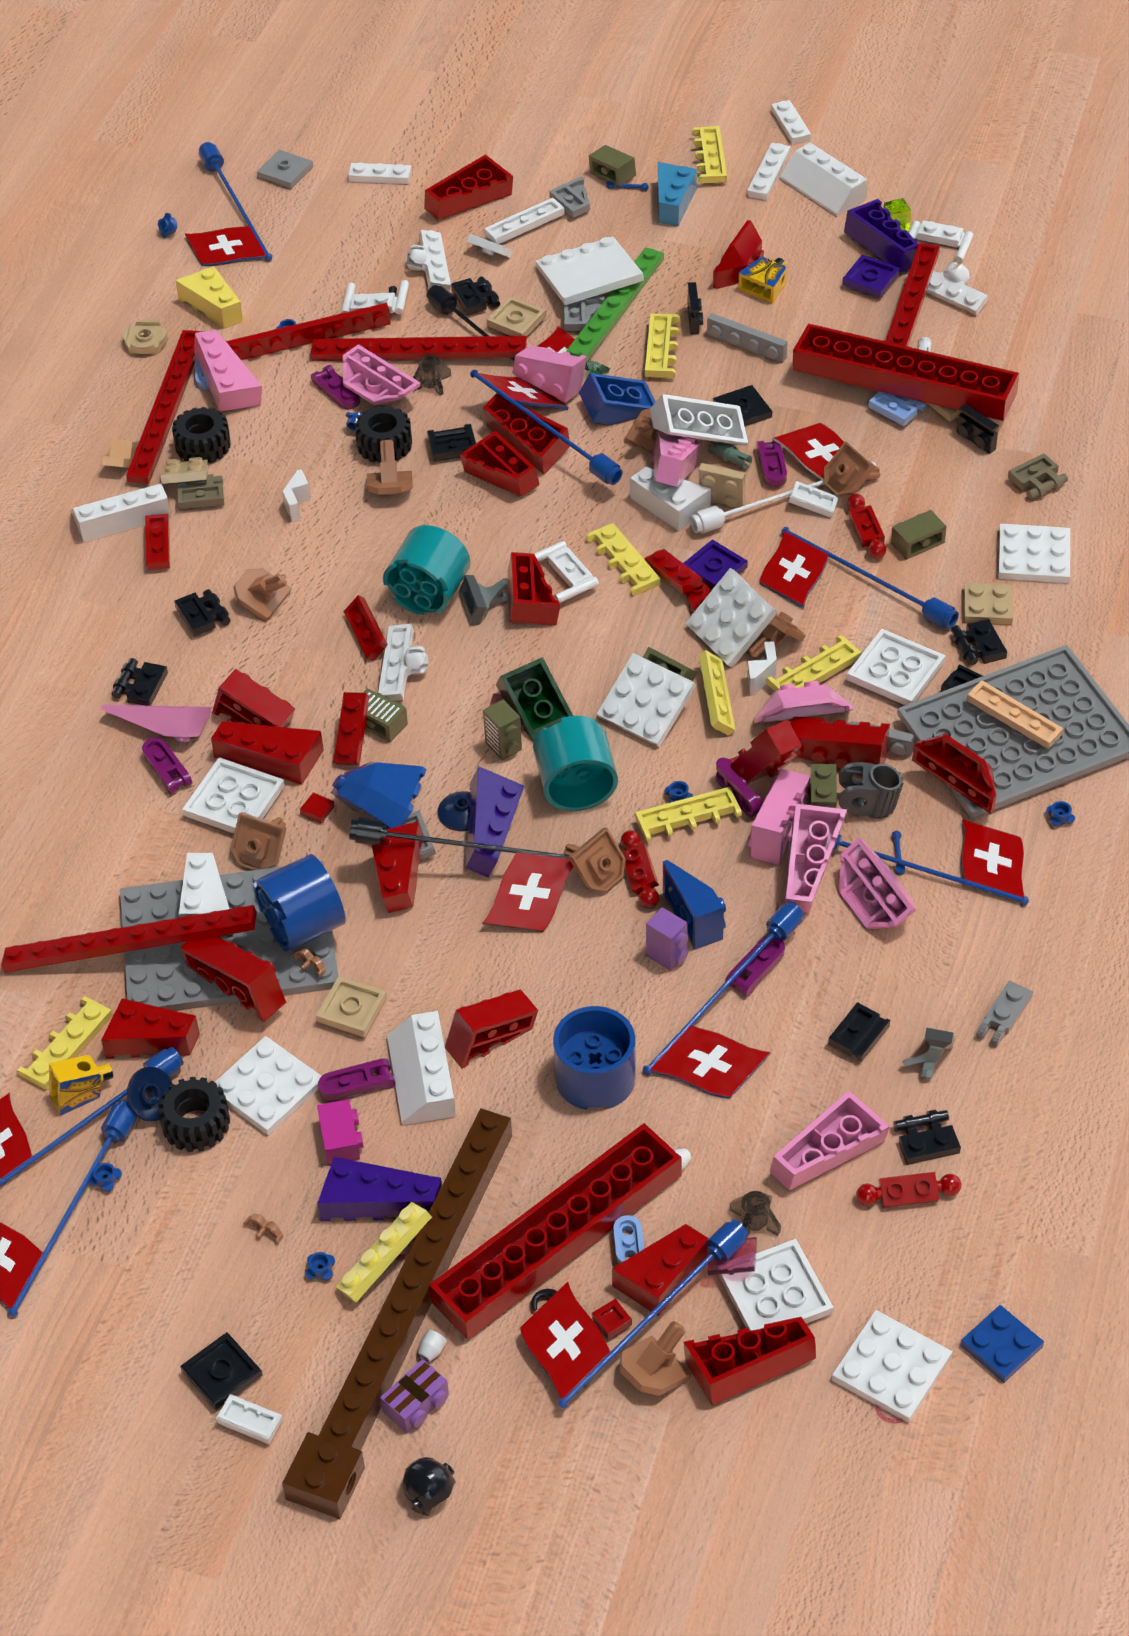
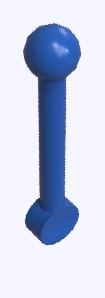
M610 181L606 183L608 189L620 187L637 188L647 191L649 188L647 183L642 185L622 184L621 186H617Z
M896 830L892 833V838L895 840L896 858L902 860L900 849L902 835L901 832ZM897 864L895 873L903 875L905 873V866Z

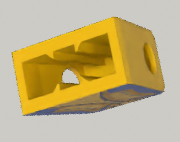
M760 257L739 272V290L773 304L786 284V262L782 258H776L772 261L765 257Z
M89 1055L49 1063V1096L59 1115H64L98 1099L101 1094V1082L113 1078L112 1068L109 1063L96 1066Z

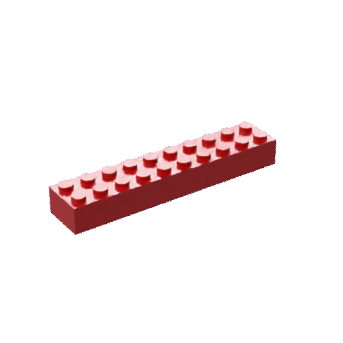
M809 323L793 349V371L959 410L966 403L985 417L1004 421L1018 391V372Z
M643 1123L429 1284L431 1303L469 1340L611 1231L618 1218L633 1214L681 1177L682 1157Z

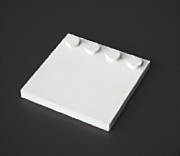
M613 236L604 237L600 241L585 243L580 247L566 249L561 253L547 255L542 259L535 260L537 269L564 305L644 281L643 272Z

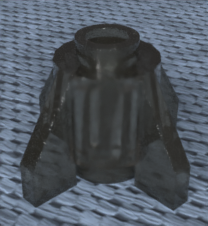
M427 355L422 357L413 376L415 380L420 382V387L414 391L424 386L430 389L434 388L440 396L443 395L441 380L451 377V369L436 356Z
M751 1191L732 1200L730 1203L729 1211L741 1216L742 1225L746 1228L748 1235L750 1230L758 1231L765 1226L767 1231L777 1236L781 1232V1225L770 1209L771 1195L761 1191Z

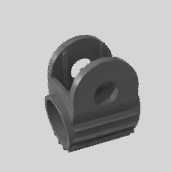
M855 762L844 766L839 772V783L845 788L839 795L841 809H846L849 814L872 818H883L893 814L904 784L902 782L903 777L900 775L901 772L886 764L875 765L872 763ZM860 774L863 775V780H855L852 777Z

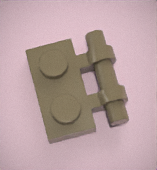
M1045 453L1008 471V478L1021 490L1028 487L1031 488V490L1026 492L1029 499L1040 498L1046 495L1047 491L1051 489L1056 490L1068 481L1065 473L1059 476L1056 474L1058 473L1059 466ZM1046 479L1047 482H1045V483H1043V484L1040 482V481Z
M210 474L207 476V480L177 482L179 510L225 505L222 476Z

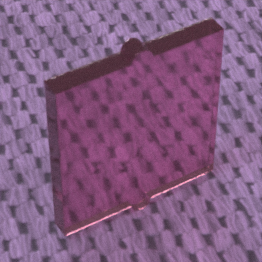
M757 1237L746 1238V1243L727 1262L721 1259L719 1261L712 1259L708 1263V1275H733L734 1273L755 1271Z

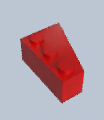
M496 430L460 454L465 473L523 497L540 485L535 466Z
M511 552L508 566L510 622L557 625L561 605L558 600H555L552 594L553 589L547 584L544 578L545 574L533 553Z
M236 668L218 688L212 713L215 715L223 713L230 716L231 722L238 723L242 721L247 724L287 727L292 721L295 708L288 701L280 699L267 687L259 685L249 675L241 673Z
M787 719L765 729L750 742L752 747L748 751L743 748L738 752V756L729 760L731 761L733 771L739 777L744 778L746 783L749 784L766 775H769L770 778L778 775L782 768L790 764L789 760L797 756L796 752L802 744Z
M419 821L387 829L388 832L424 836ZM386 837L385 841H380L379 846L372 845L382 899L388 913L414 906L418 880L417 871L421 860L420 852L423 841Z
M521 989L510 993L507 992L491 999H485L469 1006L460 1007L455 1011L445 1049L463 1069L469 1065L468 1060L478 1054H481L483 1057L490 1053L489 1048L500 1042L505 1045L532 1030L538 1009Z
M684 1224L612 1268V1287L649 1311H652L709 1255L706 1244L709 1238L689 1225ZM667 1305L657 1314V1316H659L662 1313V1311L667 1307Z

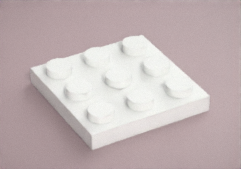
M1000 523L998 579L1069 584L1070 528Z
M730 568L688 619L686 624L728 666L733 668L778 612L735 570Z
M881 629L848 671L846 680L898 703L908 705L918 699L945 663L946 655Z
M633 653L596 715L600 719L660 748L695 689L696 684Z
M218 758L183 807V816L234 833L239 813L244 812L261 819L264 818L285 787L284 780Z
M265 1036L215 1082L217 1087L222 1088L228 1107L269 1136L319 1090L318 1081L321 1075Z
M796 1239L718 1268V1275L745 1327L749 1330L764 1328V1324L796 1317H802L807 1324L833 1313L834 1307Z
M875 1310L832 1374V1381L909 1424L952 1358L953 1351Z

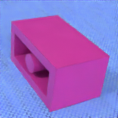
M349 1099L317 1105L327 1165H331L333 1157L353 1161L359 1160V1148H364L361 1131H355V1126L359 1125L357 1109L351 1110Z

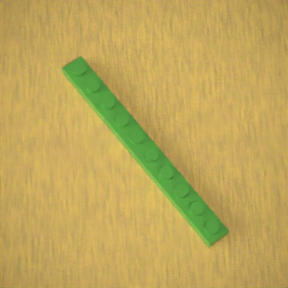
M644 248L634 261L643 272L644 281L611 291L566 352L578 357L581 355L587 356V363L663 262L664 252Z

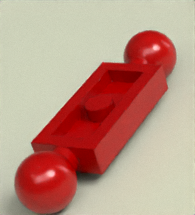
M853 494L847 500L850 521L862 547L868 546L869 555L874 559H880L886 554L887 550L884 544L885 535L872 506H865V499L862 495Z
M628 830L621 836V845L626 849L622 851L626 858L625 869L632 891L636 896L639 895L640 904L646 908H652L659 902V894L654 889L659 886L647 846L644 842L640 843V835L636 831Z
M935 1172L886 1177L878 1180L879 1188L868 1183L862 1184L856 1191V1198L864 1206H871L878 1199H881L883 1208L939 1201L938 1192H942L947 1196H954L960 1192L962 1183L955 1174H946L937 1181Z

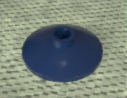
M455 792L446 796L440 802L438 817L444 826L454 831H469L467 827L470 814L469 799L471 792Z
M157 1067L141 1068L133 1074L128 1083L127 1099L133 1113L142 1120H160L158 1102L162 1100V1093L169 1091L168 1087L172 1084L171 1079L163 1070Z

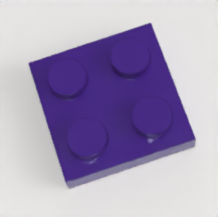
M861 255L843 277L842 285L881 298L899 275L900 267Z
M713 539L683 563L701 576L702 582L707 584L712 590L730 568L740 574L748 567L746 559Z

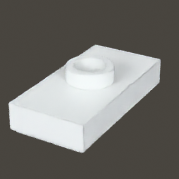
M472 234L467 239V242L482 247L481 252L492 256L494 252L509 258L512 256L513 251L510 248Z
M796 481L788 502L831 518L839 497Z
M230 1394L216 1417V1421L227 1428L270 1444L283 1421V1417L281 1414Z

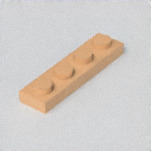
M982 680L967 694V701L1047 749L1063 734L1062 727Z

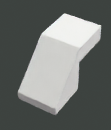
M302 469L296 471L283 490L285 509L292 522L301 520L298 504L311 500L309 484Z
M774 641L764 642V660L748 661L747 679L750 695H755L766 685L765 679L772 676L774 678L776 676L777 657Z

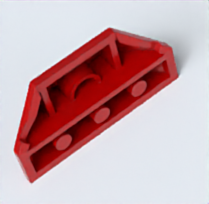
M751 220L745 222L725 251L720 263L715 267L713 271V288L719 289L739 284V272L760 257H764L762 239Z
M947 734L922 740L914 744L912 756L914 763L989 814L994 812L996 789L992 767L986 760Z

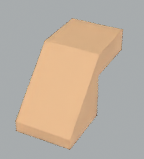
M111 439L109 456H102L101 465L129 468L139 442Z

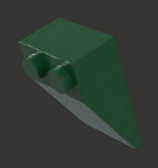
M543 657L501 675L496 683L502 698L520 716L521 726L532 741H534L542 728L548 729L562 722L561 718L573 716Z

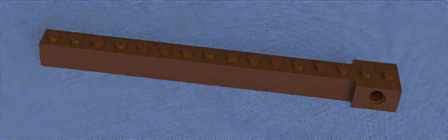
M480 1108L429 1211L432 1218L419 1231L319 1435L307 1432L282 1482L286 1500L341 1519L365 1469L361 1449L381 1410L380 1397L392 1387L432 1304L429 1284L448 1271L512 1138L510 1117Z

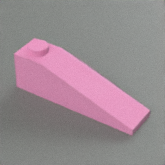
M102 705L103 711L163 736L175 737V741L189 742L190 737H198L211 713V707Z

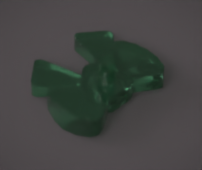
M588 361L585 365V370L589 373L604 374L609 373L610 370L609 367L595 361Z

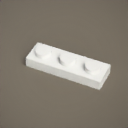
M790 100L771 104V112L792 145L811 141L810 131Z
M351 163L348 177L349 182L409 184L412 168L411 165Z

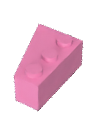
M530 345L515 355L512 374L566 403L578 394L581 389L587 356L581 355L578 357L570 355L569 352L558 353L553 352V349Z

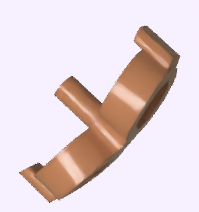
M304 947L297 949L291 955L292 958L296 957L305 962L300 966L303 971L311 965L318 972L319 977L326 972L321 959L318 956L314 957Z
M252 1214L243 1223L244 1226L249 1224L260 1229L255 1235L259 1239L265 1231L275 1238L277 1244L283 1238L280 1228L273 1221L268 1222L259 1214Z

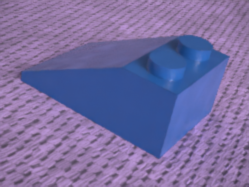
M589 373L579 391L592 422L598 424L613 425L637 419L642 410L651 408L656 402L646 381Z
M669 860L663 861V895L673 913L687 922V935L693 948L698 949L723 940V929L726 928L724 920L726 905L722 897L718 898L713 888Z

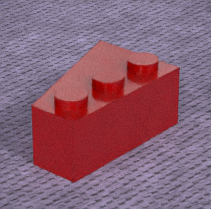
M121 998L101 1042L106 1059L114 1058L115 1055H131V1058L140 1057V1054H157L161 1050H167L170 1047H173L180 1056L191 1055L200 1032L195 1015Z

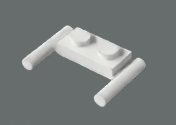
M923 220L922 224L919 221H914L909 230V234L914 239L959 247L955 257V262L958 263L963 262L973 238L972 232L967 231L963 233L964 228L939 224L933 221Z
M407 280L401 281L398 297H395V293L354 294L356 285L348 283L341 313L387 303L390 313L395 312L400 315L404 310L409 282Z
M564 541L535 553L538 562L548 558L549 564L570 587L554 595L555 600H558L559 603L599 585L598 579L593 577L574 553L567 548Z

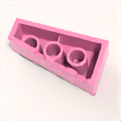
M211 330L195 333L194 352L218 411L261 405L262 385L218 331Z
M658 430L652 455L655 481L677 487L695 469L701 442L696 441V438L669 435Z
M781 769L778 777H774L771 790L752 824V831L748 839V847H751L750 858L780 865L791 839L796 804L805 805L810 793L811 776Z
M796 804L793 815L784 904L793 902L804 913L810 912L847 813L846 809Z
M847 1091L774 1155L769 1172L788 1190H791L884 1143L890 1126L853 1093Z

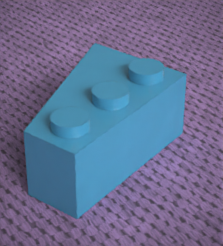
M658 162L660 223L680 225L697 189V169Z

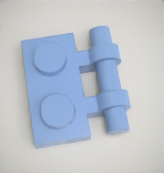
M884 392L877 393L869 400L868 408L902 426H905L917 416L918 410L924 411L927 406L922 401Z

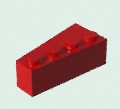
M485 154L425 190L424 209L436 219H441L512 195L513 175Z
M497 393L483 407L486 425L492 431L496 430L543 475L548 472L570 447ZM526 408L569 439L567 427Z
M797 716L792 718L790 724L802 744L796 752V757L817 763L836 764V767L840 769L855 762L877 765L884 764L886 761L890 724L881 723V726L878 727L871 726L870 722L861 721L859 725L846 724V720H836V722L828 723L822 718Z
M222 721L211 737L214 758H222L301 785L324 751L322 734L318 730Z
M220 936L188 941L180 947L185 962L190 969L211 984L215 981L217 986L227 996L233 993L240 1000V1005L246 1010L250 1008L255 1009L258 1013L257 1018L265 1022L287 1003L276 977L274 965L268 960L264 961L256 957L251 951L246 952L235 943H229Z
M802 1317L764 1324V1328L757 1330L740 1329L737 1330V1334L720 1337V1334L708 1336L706 1341L695 1343L694 1340L683 1342L685 1362L711 1405H715L816 1359L815 1336Z

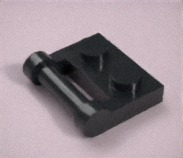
M465 424L464 427L435 432L434 430H427L428 443L430 444L434 461L460 457L461 453L476 444L471 424Z

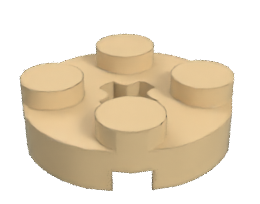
M139 320L135 322V326L130 328L129 325L126 327L123 338L130 354L150 353L157 355L162 351V347L167 342L165 327H161L159 322L155 320Z

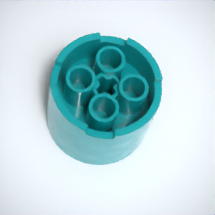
M431 525L417 526L410 530L384 571L383 583L393 593L394 597L392 599L406 610L419 615H424L425 612H436L439 614L445 610L468 572L471 563L470 556L463 543L450 532Z
M590 717L561 718L562 722L548 729L542 728L533 742V751L544 795L552 806L561 810L580 811L590 809L606 801L614 793L618 785V775L606 731L597 724L595 719Z

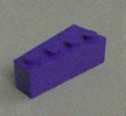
M879 199L848 210L844 233L884 262L900 267V272L911 268L918 243L907 230L900 228L901 224L897 219L893 220L890 217L891 212L887 208L883 209L881 207L882 202Z
M478 766L470 782L471 797L469 799L470 814L467 827L469 829L467 842L503 846L524 785ZM466 847L465 868L489 878L501 851Z
M333 1157L317 1203L320 1221H331V1218H344V1221H356V1218L373 1217V1220H384L385 1217H398L400 1212L411 1202L429 1213L442 1187L441 1178Z

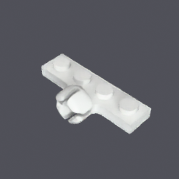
M420 230V245H411L409 247L412 251L406 257L407 267L410 270H424L428 288L438 285L443 286L449 291L451 282L441 233L433 230Z
M952 262L941 273L933 271L927 294L976 316L979 314L988 301V295L965 285L970 276L969 270L964 265L960 264L956 269L959 263ZM907 274V275L905 276V278H904L905 283H906L908 274Z
M412 624L393 625L388 628L386 640L388 646L385 648L378 693L392 701L404 700L406 680L409 675H421L428 670L429 662L428 655L424 652L426 651L425 648L422 646H412L414 634Z

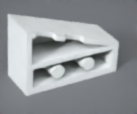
M648 467L643 468L630 478V498L677 531L690 524L689 518L694 515V512L711 507V488L687 480H683L677 487L660 483L654 479L655 470Z
M187 853L179 917L229 909L213 853Z

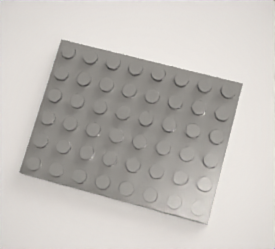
M1068 645L902 706L897 711L898 717L908 731L914 735L916 742L947 734L987 761L993 770L996 789L994 810L1129 758V724ZM982 680L1063 728V734L1047 749L967 701V694ZM948 786L971 819L988 813Z
M284 866L219 875L229 909L254 905L257 911L255 930L220 937L229 943H235L246 952L251 951L256 957L264 961H270L276 968L275 974L283 995L331 989L338 978L333 931L293 950L284 951L269 930L271 927L264 913L260 912L253 892V883ZM183 880L120 888L123 927L180 918L179 908ZM186 942L124 952L128 1000L174 1011L240 1002L233 993L227 996L221 991L215 981L212 984L187 966L180 947ZM304 947L314 957L318 956L321 959L326 972L319 977L318 972L311 965L303 971L300 966L305 962L296 957L292 958L291 955L297 949Z

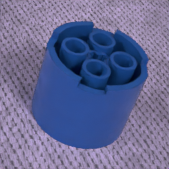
M309 854L259 878L252 885L260 912L264 913L271 927L269 928L271 934L284 951L293 950L344 925L346 922L343 904L338 891L325 867L313 854Z
M601 1006L583 1007L567 1014L557 1025L553 1036L555 1080L559 1093L567 1102L584 1110H587L588 1107L599 1108L606 1106L610 1109L619 1105L628 1098L635 1086L636 1038L631 1023L619 1012Z

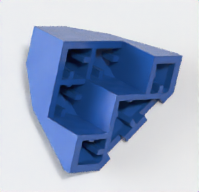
M369 762L347 771L343 775L340 774L333 782L332 786L334 788L330 793L352 810L367 813L376 820H383L382 825L390 829L403 825L412 813L414 805L410 803L411 799H415L418 796L421 788L419 781L425 776L427 769L416 765Z

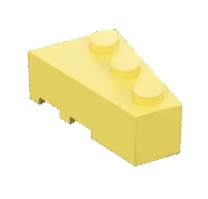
M214 266L176 280L179 300L183 303L186 301L191 304L192 309L195 311H202L214 323L222 328H227L243 322L240 300Z

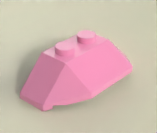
M359 344L343 355V386L373 405L392 404L420 387L419 381Z
M818 681L804 682V687L795 688L794 684L780 685V690L772 693L753 718V723L792 719L793 716L810 717L849 712L854 709L851 703L826 684L819 685Z
M859 837L840 854L839 892L867 929L898 927L916 911L912 897L889 867L862 838Z

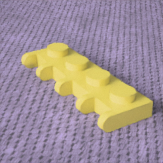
M720 126L694 127L692 135L700 136V138L694 139L693 145L702 148V150L695 152V158L704 162L697 164V171L705 172V174L698 176L699 183L727 182Z
M650 313L645 377H675V369L668 368V365H674L677 362V357L669 355V350L674 351L678 349V343L670 341V336L679 335V328L671 327L672 324L680 322L678 314Z
M614 523L586 535L585 539L588 542L596 540L599 544L596 548V552L599 555L607 553L611 558L607 563L610 569L618 567L623 572L619 577L622 583L630 581L633 584V587L630 589V593L633 596L660 585V577Z
M839 635L836 637V645L830 648L825 644L820 646L819 650L821 653L812 659L805 655L801 658L802 664L793 670L786 666L782 669L783 676L776 680L769 676L765 681L773 691L780 690V685L794 684L795 688L804 687V682L818 681L821 683L855 663L861 656V651L844 636Z
M727 787L635 812V819L645 841L649 842L652 841V834L665 831L667 836L673 835L672 829L689 825L691 830L697 829V822L713 818L714 823L721 822L720 816L734 812L737 818L742 816V812L731 788Z
M83 996L80 1002L84 1007L77 1015L69 1012L65 1016L69 1024L60 1034L52 1031L48 1035L52 1040L51 1044L43 1052L35 1050L32 1056L36 1060L28 1069L20 1066L16 1070L17 1074L47 1091L49 1089V1063L77 1057L113 1017L112 1010Z

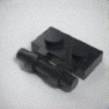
M482 276L477 279V282H473L471 278L451 283V290L467 315L486 310V303L492 305L493 308L500 306L498 294L492 291L491 283Z
M210 589L205 590L203 597L200 598L195 592L174 600L175 608L194 636L216 628V620L220 621L222 625H228L231 622L227 609L220 605L219 597L212 593Z
M989 619L967 624L966 632L961 630L958 625L951 628L955 644L960 646L962 657L970 665H975L978 662L977 658L980 657L984 664L1007 658V650Z
M130 658L128 663L123 665L120 678L115 680L111 695L119 699L122 694H126L128 703L151 706L168 674L167 666L144 662L140 669L136 668L138 661L135 658ZM130 678L135 679L133 684L128 683Z
M936 1109L930 1110L924 1115L915 1117L907 1115L903 1116L902 1120L893 1121L895 1132L905 1130L907 1135L899 1136V1145L907 1165L960 1153L961 1146L953 1126L941 1127L940 1122L949 1120L947 1110L938 1112ZM925 1125L930 1126V1130L918 1132L916 1127Z

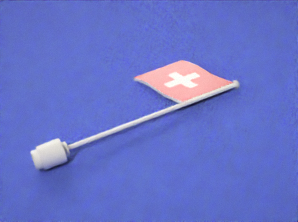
M822 423L773 438V441L786 448L807 470L821 479V481L809 484L811 487L824 484V468L844 443L833 430ZM793 490L723 512L716 505L696 511L689 518L691 528L694 533L701 534L722 528L726 516L790 496Z

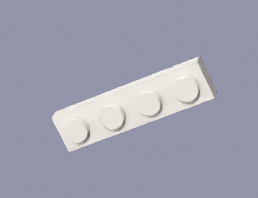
M771 143L747 190V197L767 201L791 153V146Z
M550 198L484 228V234L496 244L503 243L564 215V207L554 198Z

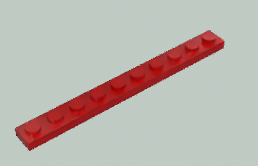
M182 330L126 474L127 482L150 483L197 359L194 352L195 333L203 331Z
M527 336L313 339L311 359L312 361L343 360V355L358 344L383 360L515 358V355L527 348Z
M254 905L24 945H14L5 948L1 966L4 973L252 931L255 930L257 911Z

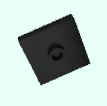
M753 385L713 398V402L740 406L744 426L772 417L773 411Z
M228 1332L180 1366L184 1375L215 1410L225 1404L230 1394L236 1396L263 1376L262 1370Z

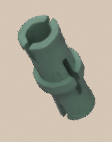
M717 441L710 442L715 447L710 444L708 445V452L722 457L727 463L732 462L743 469L749 468L745 461L750 464L752 463V456L738 451L733 445L727 446Z

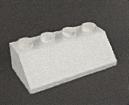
M808 143L796 150L780 175L781 181L836 217L866 200L868 179L812 143Z
M662 394L650 408L653 427L666 434L744 446L748 444L740 406Z
M162 484L71 509L83 543L144 526L145 516L168 514L169 518H171L168 498Z
M438 1011L411 1015L387 1034L402 1125L456 1117L454 1095Z

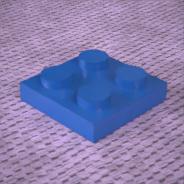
M999 1305L961 1339L960 1346L1005 1383L1043 1348L1044 1341L1002 1305Z

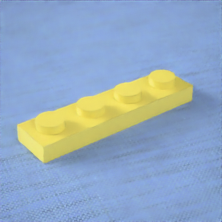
M705 650L699 654L710 714V723L715 730L729 736L736 730L723 661Z
M411 1202L400 1212L396 1220L381 1233L379 1239L371 1248L363 1253L361 1259L343 1276L336 1288L356 1303L432 1216L425 1209Z

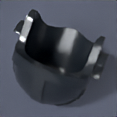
M429 1457L419 1458L409 1464L405 1469L403 1477L404 1495L414 1505L412 1510L428 1516L433 1507L449 1498L453 1485L456 1483L453 1477L454 1470L447 1463L441 1464Z

